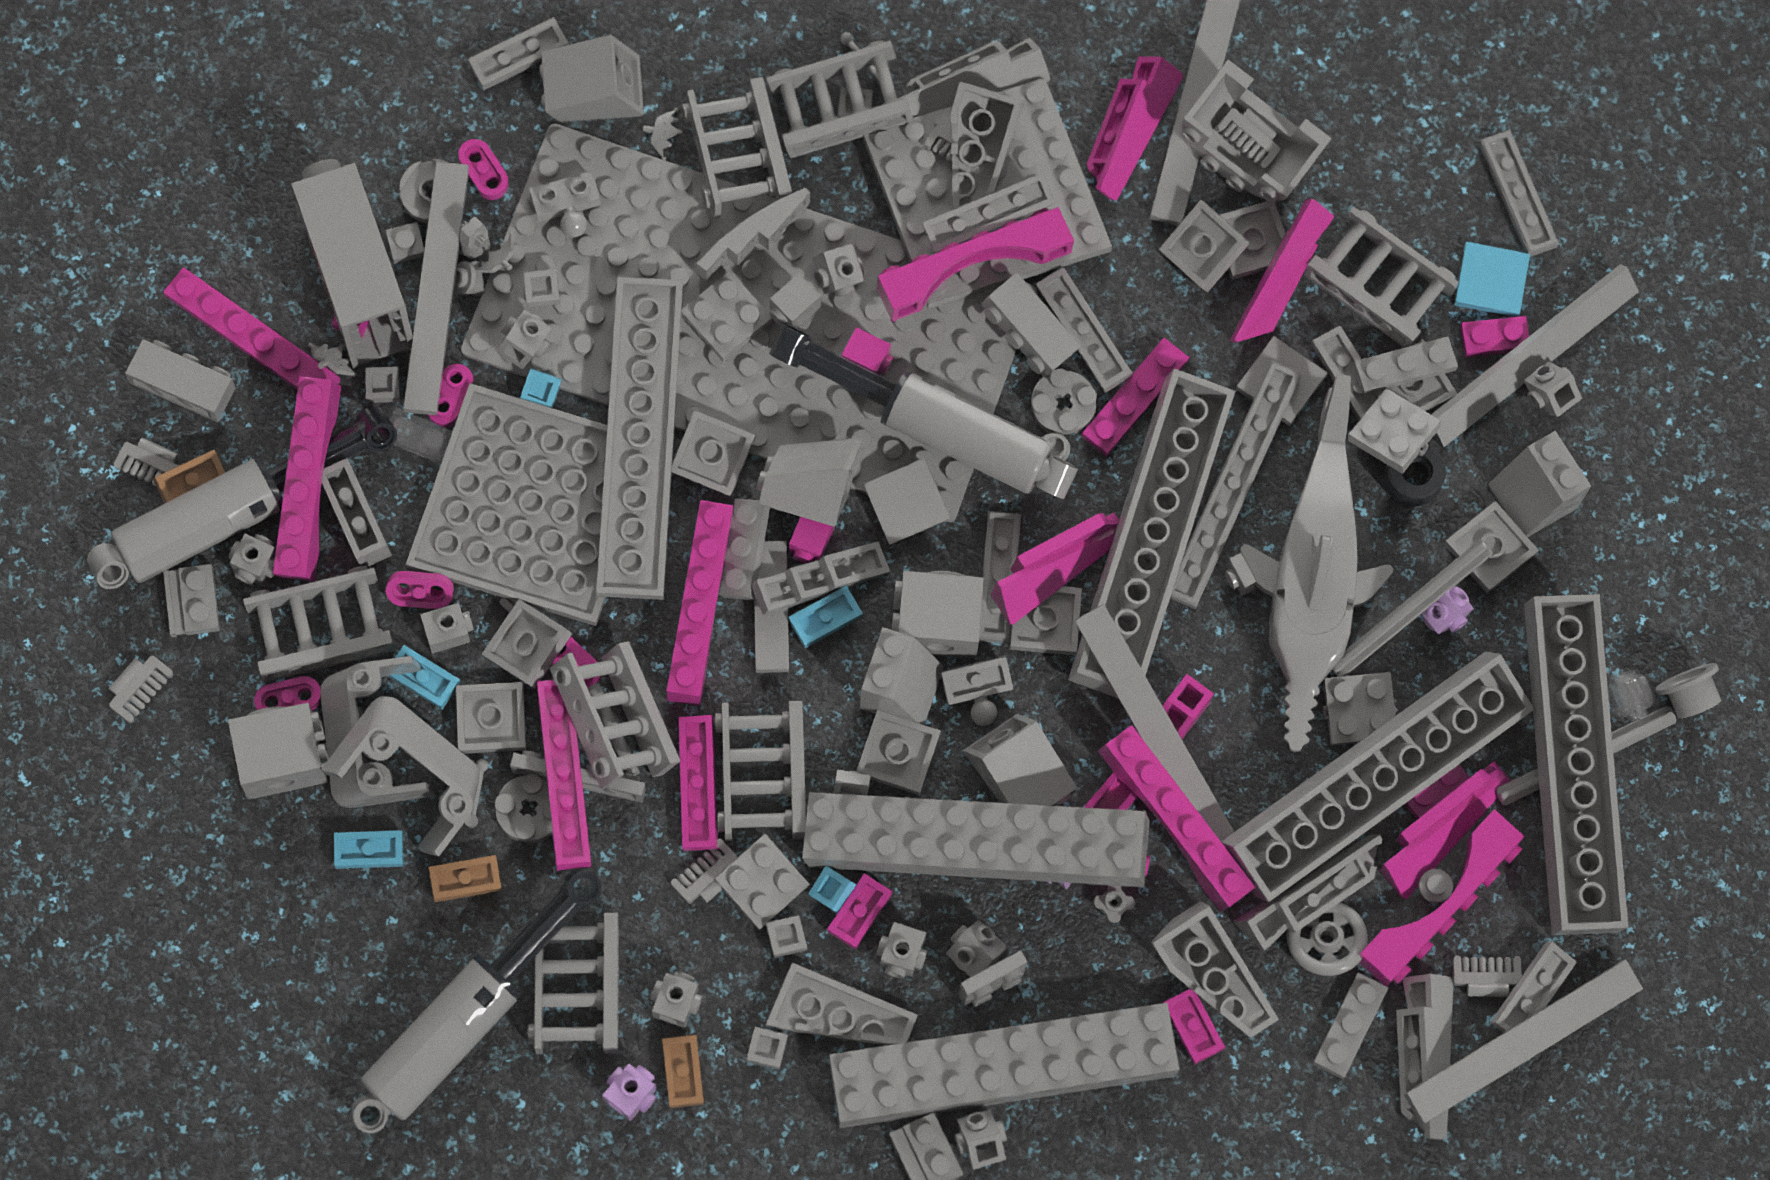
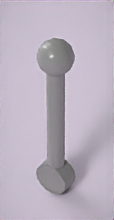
M845 32L841 35L840 39L844 45H848L852 51L860 50L853 42L852 34ZM874 66L866 67L880 86Z
M479 759L476 762L480 778L472 812L465 821L466 826L469 828H474L478 824L476 811L484 771L489 767L488 761L485 759Z

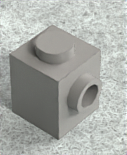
M798 273L770 298L771 311L769 313L779 326L782 327L783 324L797 328L821 307V295Z
M459 603L420 614L432 654L470 643L468 632L473 631L474 628L469 612L462 613Z

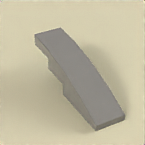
M806 188L771 203L745 219L721 238L696 263L697 275L707 282L727 259L738 266L758 243L769 250L810 204V191Z
M874 542L823 556L818 561L792 567L784 573L756 580L751 586L761 612L765 615L830 595L844 586L848 588L886 575L890 570L879 542Z

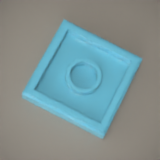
M1466 242L1454 305L1519 317L1530 254Z

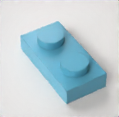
M844 586L788 617V621L804 648H807L863 617V613L848 587Z
M403 645L395 658L412 656L420 664L421 671L394 674L388 677L443 710L455 692L456 685L461 683L460 679Z
M402 830L334 833L335 869L403 866Z

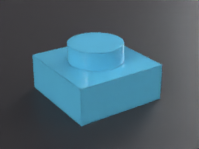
M530 368L520 399L552 408L562 379Z
M825 866L808 895L838 913L856 884L828 866Z

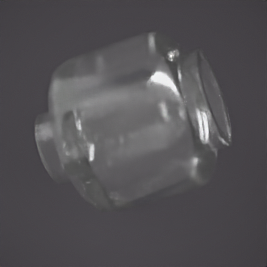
M1630 670L1611 677V684L1608 685V698L1613 713L1618 717L1627 716L1629 722L1647 716L1646 709L1654 704L1655 699L1646 676L1636 674L1635 670Z

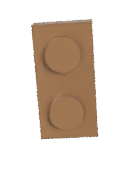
M211 450L153 477V480L165 504L224 474L225 471L215 450Z
M496 855L429 867L435 902L502 891Z
M696 1035L663 1038L670 1108L703 1105Z

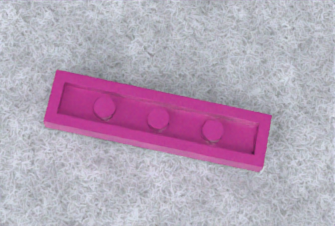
M1163 338L1136 369L1133 376L1124 383L1083 431L1081 437L1107 457L1158 398L1166 376L1174 368L1181 371L1189 361V357L1167 339Z
M712 715L679 717L682 849L684 851L718 849L714 717Z

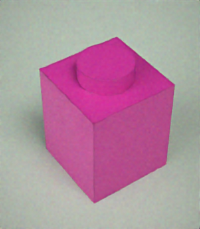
M857 327L841 354L842 357L879 375L881 373L886 375L894 360V357L890 356V343Z
M800 517L789 543V553L793 554L795 560L804 564L818 561L825 553L834 527Z

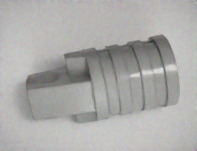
M475 216L470 219V222L464 221L461 224L459 235L462 253L471 260L484 258L490 250L486 227Z

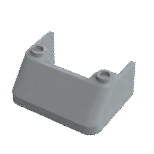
M412 656L359 663L337 672L324 680L321 685V701L326 748L329 758L359 720L357 698L369 697L375 694L381 685V677L421 671L420 664ZM361 752L342 778L330 776L332 796L338 804L346 808L435 796L434 789L426 782L393 787L390 770L385 765L377 762L364 764L363 752Z
M387 696L378 697L363 713L322 767L321 771L326 775L342 778L361 752L373 760L382 761L390 758L397 748L400 747L448 786L439 799L438 808L441 816L417 847L421 852L440 856L472 812L480 778L479 769L471 759L399 700Z

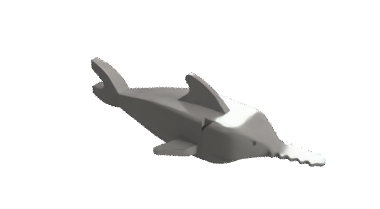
M1337 374L1333 387L1329 388L1324 401L1319 424L1318 448L1290 524L1279 562L1250 545L1244 544L1240 548V553L1243 555L1257 581L1256 586L1262 592L1272 596L1269 619V644L1288 683L1284 689L1290 695L1284 701L1289 705V708L1284 712V715L1289 718V721L1284 724V727L1289 733L1283 739L1289 744V749L1293 752H1300L1302 747L1309 743L1306 733L1310 732L1312 727L1308 721L1314 719L1315 716L1311 709L1318 704L1314 696L1319 694V684L1343 658L1350 637L1353 608L1366 604L1388 580L1394 570L1391 565H1383L1357 572V536L1345 448L1351 376Z

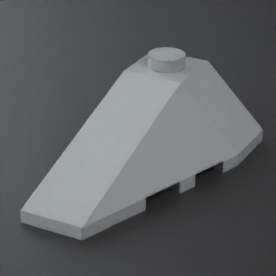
M964 82L959 83L950 113L953 210L996 192L1022 111L1023 100ZM980 139L986 142L984 146L979 143ZM984 161L988 162L979 175L973 174Z
M1199 901L1173 918L1151 942L1165 966L1173 975L1250 1038L1279 1020L1210 906L1204 902Z

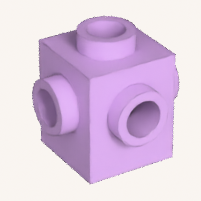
M1454 586L1421 614L1423 615L1424 623L1431 630L1436 631L1437 634L1449 630L1455 633L1468 622L1466 616L1474 608L1469 603L1467 594L1461 588Z
M630 1064L624 1070L618 1067L607 1081L610 1087L602 1095L603 1100L630 1122L639 1111L645 1113L657 1097L653 1094L656 1091V1086L652 1082L655 1077L641 1065H638L636 1069ZM630 1087L637 1088L634 1093L626 1092Z

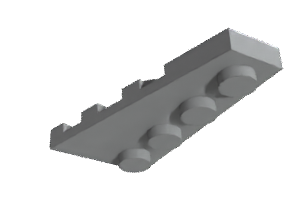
M792 963L768 1018L766 1027L889 1046L907 1043L918 1015Z

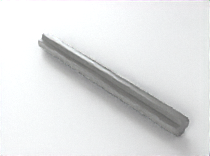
M1478 540L1345 650L1343 658L1332 669L1338 677L1349 674L1491 557L1492 550L1483 540Z
M1665 706L1613 731V754L1675 724L1676 715L1670 706ZM1538 768L1499 786L1496 789V794L1501 804L1508 805L1539 790Z

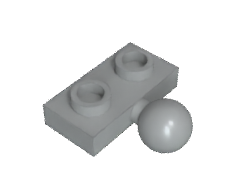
M592 171L529 188L538 222L563 216L561 229L569 237L581 236L587 227L585 217L577 211L601 205Z
M1005 656L940 671L947 704L951 705L974 699L975 703L971 708V717L980 726L992 724L997 717V708L993 702L988 700L987 696L1013 690Z

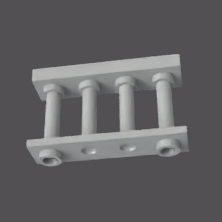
M891 40L887 42L875 41L868 44L866 48L793 70L781 69L775 72L773 76L767 77L773 95L782 93L792 130L782 136L790 158L864 137V134L883 131L914 122L907 98L902 100L897 98L887 61L896 59ZM875 65L885 102L882 106L869 109L866 108L856 70ZM844 74L854 111L851 115L838 118L834 115L825 80ZM813 84L823 121L818 125L806 127L803 124L794 89Z
M763 77L750 79L749 92H746L745 96L697 105L694 90L687 91V101L685 104H682L683 118L685 123H691L707 188L703 189L704 203L706 208H712L714 219L721 218V202L769 194L770 197L775 196L777 201L792 193ZM747 109L748 112H754L755 120L750 125L704 133L700 118ZM754 137L755 140H761L763 149H759V153L711 161L707 145ZM760 165L762 168L768 167L770 177H767L766 181L718 190L714 174Z
M1353 206L1346 220V223L1352 226V228L1327 259H1321L1315 255L1308 263L1304 276L1404 348L1413 346L1421 332L1417 328L1416 323L1441 291L1451 298L1459 282L1455 280V276L1451 271L1444 267H1437L1376 223V219L1365 210L1359 211ZM1364 235L1377 244L1378 247L1353 278H1347L1338 271L1337 266L1359 238ZM1390 254L1402 262L1404 266L1380 297H1373L1364 290V284L1386 256ZM1417 273L1431 284L1407 315L1400 316L1391 310L1390 304L1413 274Z
M359 566L350 569L348 574L274 592L259 590L251 593L249 598L243 599L248 614L258 613L267 652L265 660L258 662L260 675L264 683L395 651L389 630L383 631L378 628L368 586L378 583L374 568L368 569L367 566ZM355 588L366 632L363 633V637L350 639V637L345 635L336 593ZM323 596L333 640L330 641V645L317 647L312 641L303 601ZM290 604L300 648L297 649L298 652L284 655V653L280 652L271 608Z
M629 641L619 643L602 657L603 662L578 666L573 654L569 653L550 667L553 680L559 689L588 757L593 774L596 776L601 789L607 788L624 775L622 771L624 769L647 764L652 777L664 775L680 762ZM608 674L615 692L590 696L584 679ZM621 704L628 722L604 727L596 709ZM634 734L641 752L616 757L609 739Z
M789 701V711H782V715L729 716V704L722 703V713H715L716 733H722L724 811H718V832H725L726 842L732 841V828L786 827V830H792L793 840L804 839L806 805L802 701ZM783 728V732L789 731L790 744H783V747L730 749L729 730ZM784 761V764H790L791 777H784V780L731 782L730 762ZM785 794V797H791L792 809L785 810V813L731 815V795Z
M604 913V923H597V926H564L551 939L597 940L598 943H604V956H597V960H544V948L535 956V1024H528V1044L534 1045L536 1054H543V1041H597V1044H603L605 1054L618 1053L619 918L618 913ZM597 973V977H604V990H597V993L544 994V974ZM543 1007H597V1010H603V1024H597V1027H543Z

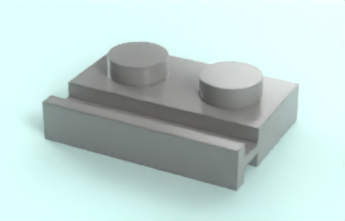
M212 564L163 571L171 637L220 631Z
M934 1112L889 1133V1137L910 1180H955L963 1176V1172Z

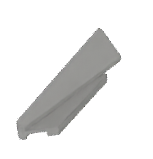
M1031 38L1020 42L1008 50L996 40L911 79L906 85L908 94L898 99L907 98L913 118L953 106L960 82L1000 92L1043 78L1048 82L1050 75L1041 49Z
M1366 836L1312 870L1270 902L1263 901L1233 921L1234 924L1260 950L1267 949L1287 929L1290 932L1299 931L1374 879L1377 868L1374 866L1377 846L1382 843L1381 836Z
M1436 974L1405 977L1403 985L1408 1009L1396 1010L1401 1112L1408 1120L1415 1121L1425 1132V1138L1444 1140L1447 1138L1448 1109L1430 1121L1420 1124L1403 1094L1450 1066L1453 978Z

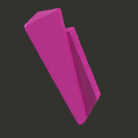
M1138 57L1133 79L1119 80L1088 159L1087 167L1089 172L1095 176L1098 183L1096 189L1110 200L1118 199L1183 79V74L1163 57Z
M1311 198L1303 203L1229 341L1236 343L1274 330L1318 246L1315 242L1334 218V215L1317 201Z
M1099 513L1017 556L1010 568L1013 574L999 580L990 593V596L1009 624H1015L1110 550L1119 522L1116 514L1112 513L1105 516L1103 513Z
M1495 761L1484 770L1481 769L1400 833L1396 841L1403 849L1382 866L1380 872L1403 899H1407L1419 886L1422 875L1434 869L1498 798L1496 789L1510 782L1507 775Z

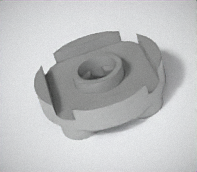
M441 159L414 163L405 171L400 181V199L405 211L412 218L422 223H428L431 198L426 197L427 192L424 189L427 186L433 188L436 162L448 163Z
M1056 369L1048 376L1045 375L1041 378L1032 392L1031 409L1035 422L1047 433H1059L1064 436V434L1082 432L1093 420L1096 411L1097 394L1089 381L1080 374L1064 369ZM1058 397H1068L1072 407L1070 409L1064 407L1062 410H1059L1057 408L1058 402L1055 399Z
M528 774L516 777L505 784L495 801L496 818L502 831L513 840L530 843L541 842L553 835L547 780L536 774ZM524 802L537 803L538 806L535 808L537 814L531 817L529 814L523 816L520 813L523 810L522 804Z

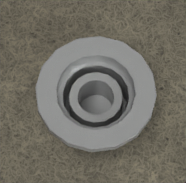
M1705 664L1682 672L1659 684L1655 691L1657 695H1669L1678 718H1686L1704 712L1721 702V697L1712 678L1719 671L1718 664Z

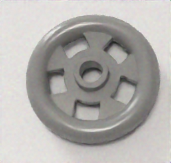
M1342 902L1325 912L1333 914V922H1319L1318 918L1306 925L1313 928L1310 939L1300 937L1301 929L1297 932H1290L1287 929V944L1291 955L1300 966L1312 973L1323 976L1343 974L1354 968L1361 961L1359 955L1368 945L1367 929L1362 918L1354 909ZM1349 924L1354 932V936L1344 938L1343 930L1340 927ZM1329 935L1333 941L1325 943L1321 940V937ZM1341 947H1344L1349 954L1338 961L1333 954L1338 952ZM1311 948L1324 954L1320 961L1308 955Z

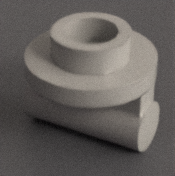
M462 261L457 265L454 286L458 293L472 294L473 296H482L485 293L482 273L475 272V269L481 267L479 261Z

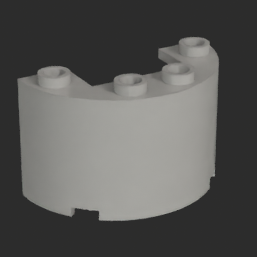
M1227 60L1183 118V130L1181 133L1202 158L1200 160L1201 164L1207 170L1218 172L1226 178V183L1235 191L1242 192V190H1245L1255 196L1264 198L1270 203L1285 200L1332 138L1307 119L1299 127L1295 126L1249 91L1247 88L1254 79L1230 60ZM1235 108L1242 114L1249 108L1277 133L1272 141L1279 146L1280 151L1265 169L1261 170L1258 168L1260 161L1258 163L1253 161L1260 149L1252 158L1247 156L1254 143L1247 152L1243 153L1241 151L1248 138L1241 147L1235 146L1242 133L1234 142H1230L1229 137L1236 128L1228 137L1223 135L1225 129L1221 132L1215 130L1217 124L1230 109Z

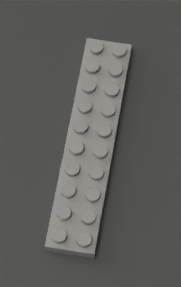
M617 277L596 595L600 597L663 600L683 280Z

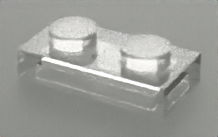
M395 408L390 418L397 430V439L393 445L441 464L453 431Z

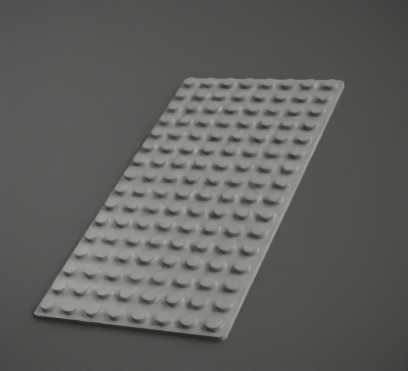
M551 124L548 127L503 243H507L509 233H514L512 236L514 254L507 261L512 265V269L507 270L502 266L499 270L490 274L485 286V293L481 296L461 347V352L465 357L526 378L530 368L562 379L559 389L609 406L617 277L683 280V309L728 271H731L768 313L771 311L770 298L799 273L821 295V307L796 328L811 336L812 342L841 356L857 327L891 344L890 356L894 357V360L887 374L881 373V376L898 383L903 373L908 370L992 414L995 412L1017 351L1008 343L1005 337L1006 333L1001 327L989 321L984 314V308L981 303L996 288L929 309L925 305L922 311L892 322L877 290L878 275H881V272L888 267L894 265L902 267L910 264L902 241L807 208L803 210L769 250L758 243L738 266L727 259L706 282L697 275L696 263L721 238L745 219L775 202L776 199L768 195H759L721 202V218L714 219L712 208H706L704 203L703 189L707 188L703 173L558 124ZM592 171L601 205L577 211L585 217L587 222L586 230L581 236L569 237L564 234L561 229L563 216L538 222L529 188ZM715 178L718 190L739 186ZM853 244L856 256L860 258L864 267L863 277L865 281L854 285L855 292L841 297H837L835 292L824 295L822 288L817 285L814 272L816 269L812 257L832 249ZM556 269L560 304L527 307L523 272ZM1027 283V285L1037 295V288L1034 285ZM525 309L529 313L539 316L551 329L545 337L549 344L539 358L533 356L527 365L521 369L495 350L505 337L500 331L511 316L517 319ZM681 316L675 429L686 432L693 412L696 410L757 435L749 454L765 460L768 459V456L774 457L780 445L860 439L862 444L850 489L867 494L864 483L925 458L951 518L946 522L955 521L973 473V467L881 424L884 406L801 365L796 368L772 357L769 352L781 329V326L774 320L725 361H722Z

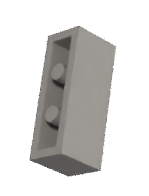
M1017 272L981 303L984 308V314L989 321L1001 327L1006 333L1005 337L1008 343L1015 349H1020L1027 357L1029 367L1043 377L1045 375L1048 376L1081 347Z
M143 339L125 372L129 383L219 422L236 389L232 378H230L231 374L216 366H213L212 369L201 365V361L190 354L184 353L180 356L171 352V347L158 340H154L151 343Z
M348 458L324 468L322 476L323 487L359 565L368 567L392 556Z

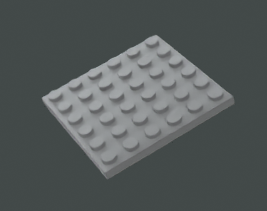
M1045 78L997 92L1023 100L1024 104L996 192L1044 173L1056 202L1045 208L1051 210L1059 207L1074 239L1072 253L1045 264L1006 258L970 265L953 274L935 290L926 303L928 309L996 288L1006 282L1016 272L1022 279L1111 252V242ZM952 106L913 118L914 122L883 131L864 134L863 137L910 263L914 258L922 254H929V256L936 254L933 252L922 222L953 210L952 160H946L949 151L944 157L939 155V152L946 143L942 145L937 153H934L932 149L926 150L925 141L938 124H942L949 129L951 128L950 113ZM1033 213L1025 215L1016 220H1019L1020 222L1022 220L1028 219L1031 217ZM1003 225L996 227L992 230H989L988 232L991 233L996 230H999ZM971 238L968 239V240H965V241H963V242H960L959 244H962V243H965V242H967V241H970Z
M470 383L409 553L406 567L418 572L443 574L454 583L516 602L520 599L529 606L596 626L606 597L596 595L607 425Z

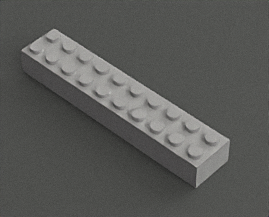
M1175 368L1164 379L1090 609L1091 611L1102 604L1106 606L1145 676L1235 394L1234 390ZM1082 635L1068 680L1118 698Z
M1600 594L1534 596L1524 604L1532 705L1534 707L1533 717L1552 935L1618 933L1628 928Z
M1485 651L1221 841V843L1254 884L1255 888L1251 890L1254 896L1270 902L1532 712L1534 707L1501 654Z
M809 792L802 859L811 868H825V866H828L831 869L1144 887L1149 819L1145 811Z
M1168 1003L829 1055L839 1128L929 1115L933 1112L935 1114L1175 1077L1179 1071Z

